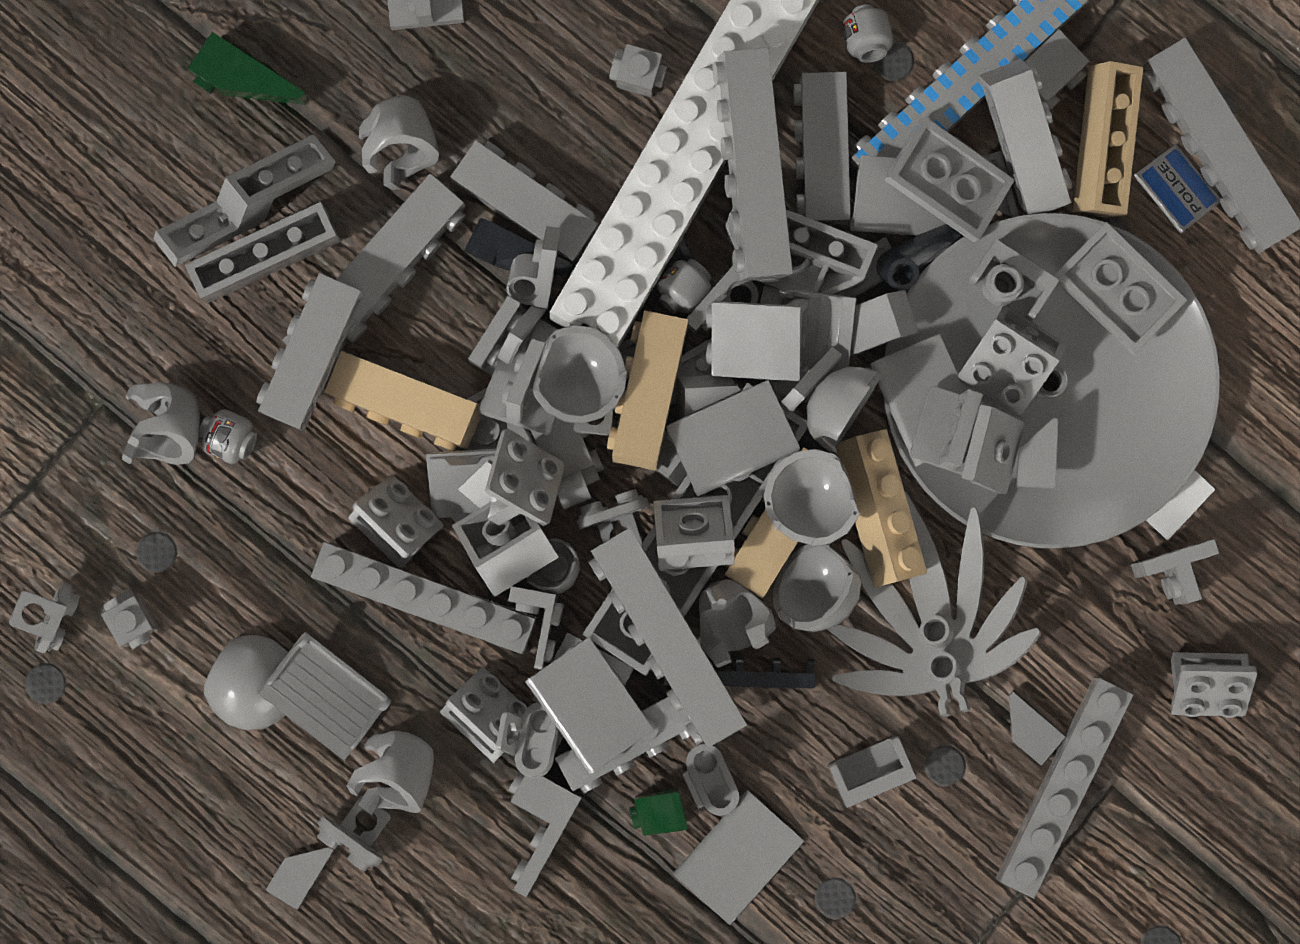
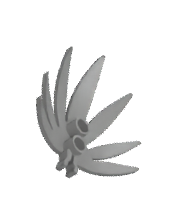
M905 492L927 569V574L909 578L915 604L922 622L920 628L895 586L891 583L874 588L864 553L847 539H843L841 543L851 565L860 574L862 585L871 600L894 630L913 648V652L908 654L896 645L873 634L837 625L827 630L857 652L884 665L903 670V673L865 670L833 676L832 680L852 689L888 696H909L937 691L940 696L938 709L943 717L951 716L949 704L952 701L951 687L953 697L959 701L960 711L964 713L971 711L970 704L964 696L965 683L992 677L1011 667L1033 647L1041 636V631L1038 628L1027 630L1003 641L987 653L1002 637L1013 621L1022 602L1027 580L1024 577H1020L991 611L977 636L972 639L971 635L979 612L984 582V542L979 511L972 507L969 514L958 577L957 618L954 620L949 587L939 553L922 516L910 496Z

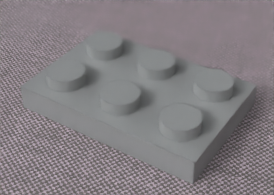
M923 117L918 121L884 178L887 183L973 243L980 240L1015 180L927 117Z
M1107 222L1054 275V277L1059 279L1058 283L1132 355L1136 354L1188 301Z

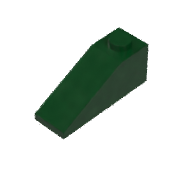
M214 32L210 34L188 67V70L195 76L193 83L210 95L216 90L224 96L306 105L309 100L304 91Z
M678 787L634 797L636 806L629 807L634 829L641 828L643 836L688 829Z

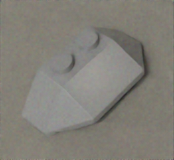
M786 210L793 274L784 278L754 281L777 290L789 289L836 295L865 280L878 245ZM728 217L725 226L733 246L737 250L736 235H731Z

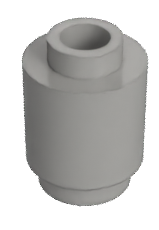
M1009 264L995 266L985 276L982 283V291L985 298L997 306H1005L1012 303L1021 294L1024 287V279L1021 272ZM995 282H1005L1007 292H1000L996 288Z

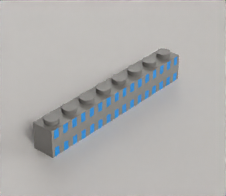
M1013 0L1017 6L1007 15L1000 11L986 25L989 31L980 40L976 36L968 40L960 48L959 51L962 56L954 64L947 60L933 73L932 76L936 80L929 87L924 89L920 85L905 99L909 105L899 114L895 110L890 112L878 124L882 129L872 139L868 135L864 136L851 149L855 155L852 156L849 164L858 172L861 155L897 158L918 121L923 117H927L949 132L986 98L979 75L1019 59L1025 62L1091 0Z

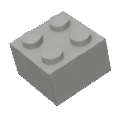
M489 502L453 524L452 527L476 570L495 597L559 557L541 526L525 515L519 514L501 525L487 519L491 507Z

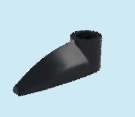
M480 218L464 251L490 265L510 271L513 259L518 255L534 254L535 244L486 219ZM557 256L554 275L571 274L575 265Z
M948 224L919 234L885 251L877 261V273L881 279L897 290L910 289L916 284L919 278V271L926 268L947 248L960 240L963 235ZM901 264L902 266L899 268L900 273L896 276L893 275L896 272L895 267Z

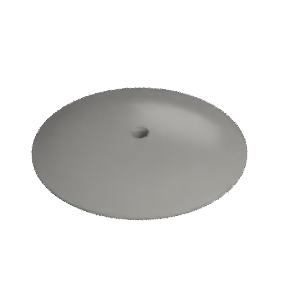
M1039 213L1017 216L992 223L987 226L980 240L975 243L966 237L961 238L931 262L921 273L916 284L908 291L907 298L918 327V333L887 342L885 357L940 334L959 374L1003 307L990 303L985 298L982 290L968 282L996 239L1054 276L1106 222L1070 214ZM1111 224L1109 225L1188 301L1136 354L1132 355L1058 283L1037 316L1032 320L1033 323L1067 344L1060 361L1051 372L1058 380L1057 389L1049 392L1041 387L1021 416H1016L984 394L981 402L998 407L1002 412L1025 422L1019 448L1051 419H1058L1056 488L1016 487L1018 452L1007 495L995 493L962 479L960 474L928 463L915 467L884 397L887 419L898 451L909 471L923 490L940 507L966 525L972 507H975L979 511L982 533L992 538L1015 545L1035 548H1069L1104 541L1122 534L1146 521L1179 492L1198 465L1211 437L1219 400V364L1213 334L1204 310L1181 274L1160 253L1141 239ZM961 380L965 391L970 389L972 391L981 393L969 384H967L966 382H964L963 380Z

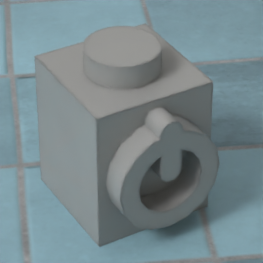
M626 44L625 50L617 48L609 79L616 81L617 88L652 98L655 86L662 88L667 66L662 65V54Z
M132 590L114 597L103 605L106 612L101 614L119 647L130 646L132 650L137 649L151 641L152 637L150 634L159 630L143 598L135 596Z

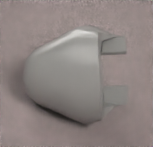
M399 95L378 103L360 125L359 138L364 140L368 137L362 147V166L368 173L377 172V153L391 144H408L406 153L401 158L391 161L384 168L383 185L391 190L400 189L403 179L438 162L439 151L434 130L419 100L413 97Z
M164 382L136 384L130 387L126 394V399L135 400L141 408L149 410L157 416L140 421L134 427L122 454V460L131 464L132 459L138 457L179 465L187 464L194 459L201 421L199 403L196 396L187 389ZM145 434H154V436L149 438L142 437Z
M726 579L711 583L700 593L698 601L700 646L718 668L732 662L730 654L750 647L759 649L769 643L767 637L777 628L772 610L747 588L734 580Z
M390 731L385 734L372 736L368 739L364 748L367 751L371 749L376 751L379 759L354 770L347 784L349 792L357 796L365 782H382L391 787L368 789L358 804L365 812L372 815L374 810L378 808L401 809L412 813L420 812L430 786L434 763L433 749L421 738L407 732Z

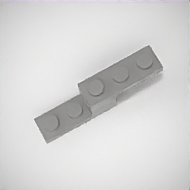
M313 134L227 176L216 202L157 230L153 239L174 267L264 223L274 198L331 171L335 160Z
M560 731L558 733L555 752L557 751L560 743L564 738ZM518 772L508 790L514 793L510 802L549 823L547 829L540 826L531 841L530 846L536 850L529 862L521 859L511 879L517 881L513 890L527 897L582 796L545 775L539 778H530Z

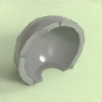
M573 325L555 330L549 336L538 364L532 390L534 397L547 413L564 422L583 424L602 418L616 407L625 390L627 370L625 369L620 351L609 339V336L593 327Z
M848 366L830 373L814 388L807 404L808 430L813 438L830 453H837L838 450L835 448L857 418L878 381L882 382L884 379L881 377V373L871 368Z
M817 449L795 452L780 461L768 476L764 492L767 516L776 530H779L794 541L810 544L811 546L830 544L847 534L858 519L859 507L851 480L842 460L834 453Z
M805 544L787 559L778 573L773 588V606L780 620L794 629L818 632L834 628L850 616L859 601L862 583L861 576L829 544L816 546Z
M259 635L237 636L229 641L212 666L204 685V696L212 712L228 725L242 730L265 729L282 720L285 715L258 695V692L288 652L274 640Z

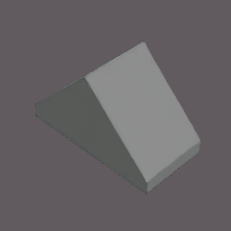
M712 375L677 377L676 421L734 396L742 390L731 377Z

